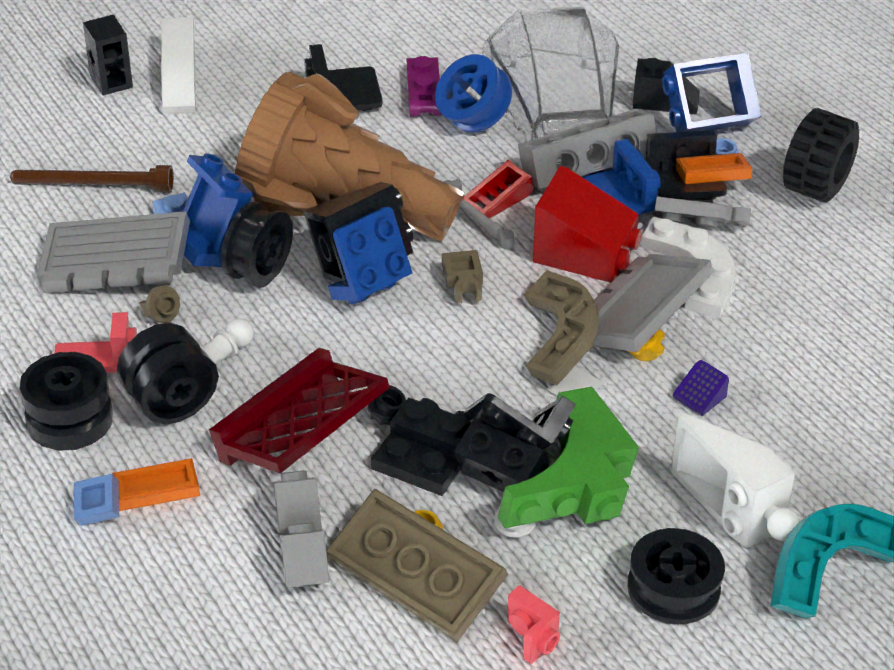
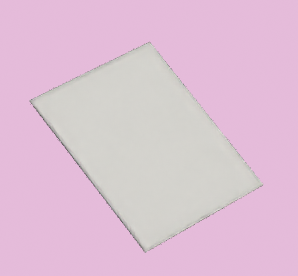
M574 366L557 386L552 384L546 390L558 396V392L591 386L596 391L604 382Z

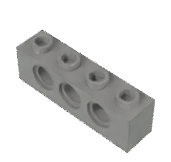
M634 109L518 144L522 170L532 176L533 186L539 191L546 190L559 167H556V160L561 154L563 155V160L560 166L569 168L581 177L588 176V174L596 171L604 172L613 169L615 141L621 136L622 140L628 139L634 148L642 153L646 161L647 134L656 133L653 113ZM592 145V154L587 158V149Z

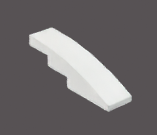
M193 17L162 18L161 81L163 114L196 113Z

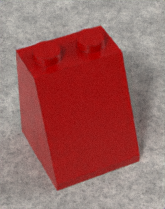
M560 166L535 206L533 262L611 283L619 275L620 271H625L628 267L631 250H637L642 237V230L637 229L639 214L569 168Z

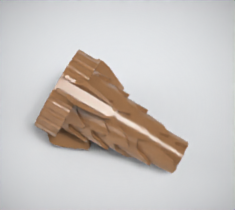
M285 72L273 82L261 99L247 127L235 167V174L241 177L242 183L253 193L252 197L255 202L265 205L269 212L280 210L289 216H304L303 210L383 182L393 184L394 188H397L403 200L401 213L404 222L406 221L411 229L439 241L446 237L458 212L459 205L463 201V191L434 178L436 172L409 161L402 151L378 141L380 135L353 124L359 117V111L324 76L316 73L304 78L292 72Z

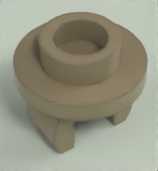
M157 286L150 291L146 301H141L139 304L145 317H151L156 322L167 323L177 316L180 309V298L173 288Z

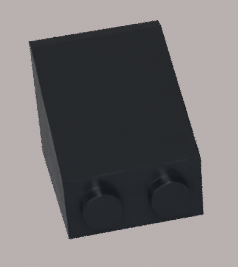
M379 182L303 210L324 278L346 287L349 286L333 233L337 228L382 207L393 209L407 256L414 253L411 242L414 239L409 224L406 221L404 222L401 213L403 200L397 188H394L393 184Z

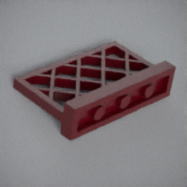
M317 348L209 429L220 462L230 466L238 459L281 474L390 388L389 382L386 377L333 362L330 350ZM367 387L366 389H363V390H358V391L351 392V390H354V389ZM345 392V394L325 398L327 395ZM341 407L339 410L325 413L326 410ZM318 412L317 415L298 419L299 416H304ZM313 429L310 432L297 434L299 431ZM290 434L288 437L270 440L273 437ZM286 450L278 457L269 455L270 453Z

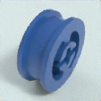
M480 54L467 55L452 63L442 74L435 92L436 106L439 112L451 120L460 130L468 133L481 132L496 124L506 113L512 99V83L508 75L488 57ZM469 86L481 96L478 101L466 91Z

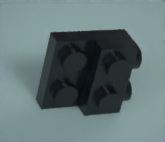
M408 397L390 421V434L371 457V469L443 496L460 472L454 451L470 426V421L463 415L465 411H457L453 414L440 409L438 404L429 398H422L418 401Z

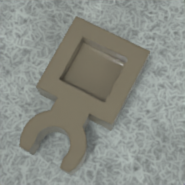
M478 251L442 253V268L447 287H454L455 301L462 303V294L472 293L475 295L476 301H481L483 270Z

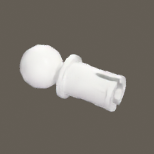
M242 318L234 319L228 323L225 331H216L213 339L201 348L217 365L226 357L235 356L238 351L237 347H244L250 344L254 338L253 326L248 320Z

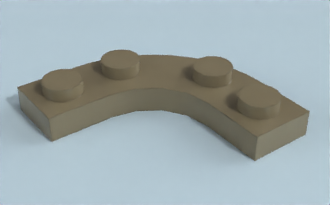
M546 270L524 296L529 305L553 313L559 317L557 329L551 338L525 366L531 376L557 386L592 348L599 327V311L591 294L584 285L574 279Z

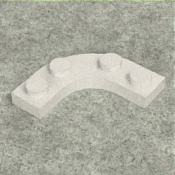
M653 216L641 237V247L671 256L711 260L713 273L686 300L685 309L720 319L734 289L736 269L731 254L723 244L709 235L705 229L694 228L669 219Z

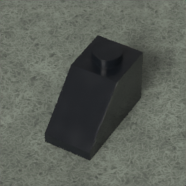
M638 58L632 109L669 112L671 108L669 96L664 93L662 79L664 76L663 72L674 65L671 61L657 58ZM682 77L689 114L697 115L700 91L686 77Z

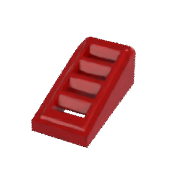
M507 160L468 192L463 199L490 219L534 192L532 176ZM490 195L494 200L491 201L486 197ZM480 201L486 206L482 209L475 203Z

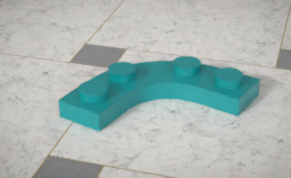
M858 504L834 505L806 516L793 528L783 544L778 559L770 606L806 619L816 617L825 567L828 560L840 549L856 550L887 562H894V516Z

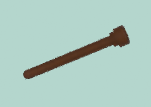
M157 165L156 168H150L149 172L13 170L10 173V179L14 183L149 185L150 189H156V192H172L174 186L172 165Z

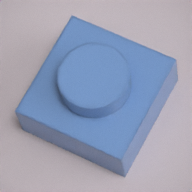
M113 474L74 482V520L81 526L119 517V480Z

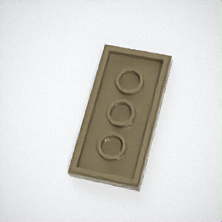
M375 488L326 549V555L329 560L456 642L460 640L508 576L507 570L503 566Z

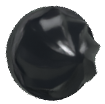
M389 385L390 388L368 404L367 409L371 413V419H375L379 425H390V421L406 401L402 391L394 386Z

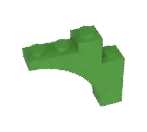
M592 386L558 392L557 399L564 396L576 404L569 416L573 419V423L565 436L559 440L561 455L542 473L521 483L505 487L498 514V519L504 528L564 517L574 513L579 515L584 524L609 520L620 516L629 485L623 478L630 477L639 446Z

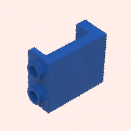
M205 153L203 156L189 155L187 163L198 173V176L183 212H187L190 220L184 256L193 266L222 267L221 252L228 227L238 211L250 202L253 193L242 183L241 177L232 173L224 165V161L220 157Z

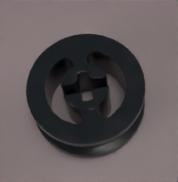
M250 202L242 207L230 223L223 241L221 263L225 274L234 279L246 277L250 285L258 288L267 286L280 273L290 252L293 239V224L290 216L280 210L269 212L265 205L258 202Z
M665 528L646 534L635 544L631 553V569L628 575L627 589L632 602L640 611L661 622L688 624L704 619L715 610L720 600L721 584L725 573V561L714 543L690 530ZM658 567L657 577L655 578L650 573V570ZM695 573L702 580L697 584H694Z

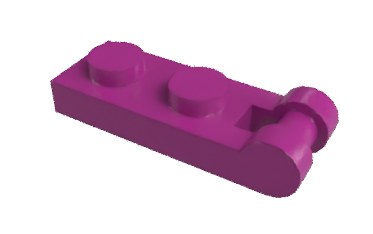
M419 56L416 58H406L409 116L416 117L420 113H432V116H442L435 102L436 87L440 79L438 57Z

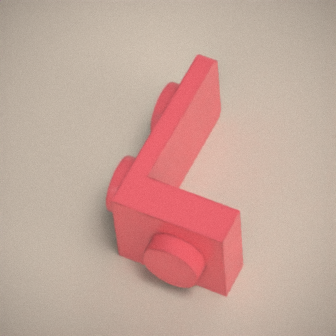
M128 312L112 313L110 341L57 343L54 353L79 352L91 355L102 363L106 372L114 373L117 372L119 356L127 343L137 335L136 327L130 328Z

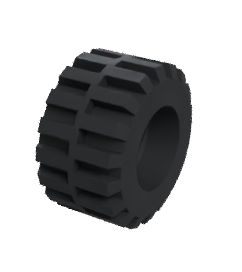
M820 108L812 109L796 129L785 157L783 183L786 189L824 203L830 201L844 185L853 166L859 145L858 122Z

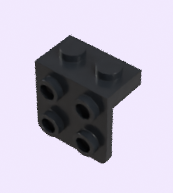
M322 44L309 45L310 58L304 59L306 77L316 73L324 76L340 90L357 110L368 111L382 107V95L373 67L365 66L328 70Z
M714 130L647 134L646 162L659 174L661 186L658 189V197L682 200L699 198L709 201L727 194V186L724 181L685 184L676 171V159L716 155L717 134Z
M487 393L470 405L463 415L470 421L469 425L473 420H477L544 450L551 446L556 438L561 440L568 432L573 423V419L569 416L576 404L561 396L538 411L534 418L530 420L495 395Z

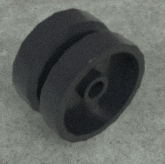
M173 323L157 324L138 333L127 343L119 356L116 370L120 383L128 394L134 398L135 403L143 414L152 422L161 424L181 422L195 415L209 402L216 390L219 378L216 364L200 348V344L183 326Z
M79 352L54 353L44 356L29 365L21 376L19 389L25 408L24 415L27 429L31 438L41 446L57 451L77 450L92 445L101 439L111 427L113 410L109 396L107 373L102 363L91 355Z

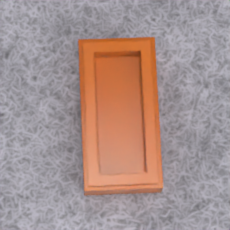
M742 153L676 159V171L685 184L752 179V167Z
M192 458L112 473L119 480V511L200 496Z

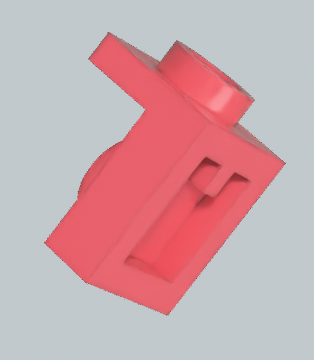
M519 585L508 595V623L511 624L517 633L524 636V660L532 664L542 654L547 655L551 653L560 639V612Z

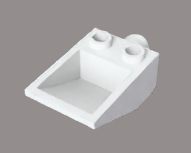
M687 413L678 415L671 473L722 524L726 533L731 537H735L745 549L771 536L778 541H786L790 532L800 522L796 512L789 509L795 472L765 445Z

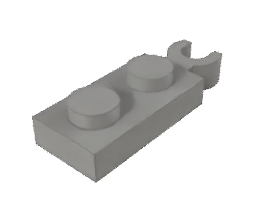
M656 197L655 215H662V219H669L677 223H682L683 218L696 219V225L703 227H717L718 222L749 225L751 208Z

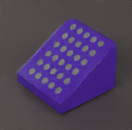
M699 360L676 388L673 398L701 416H704L727 397L729 377L705 361Z

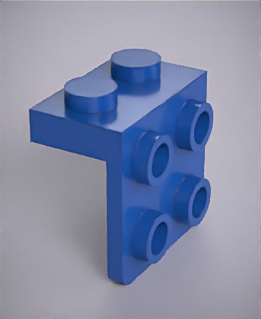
M628 139L615 141L613 169L582 178L639 215L655 211L656 197L661 186L659 174L644 160L642 153L636 150Z
M382 207L334 231L333 238L349 286L346 287L336 282L329 285L328 289L332 300H347L348 304L360 303L367 300L370 294L378 290L391 288L396 285V281L412 274L392 208Z

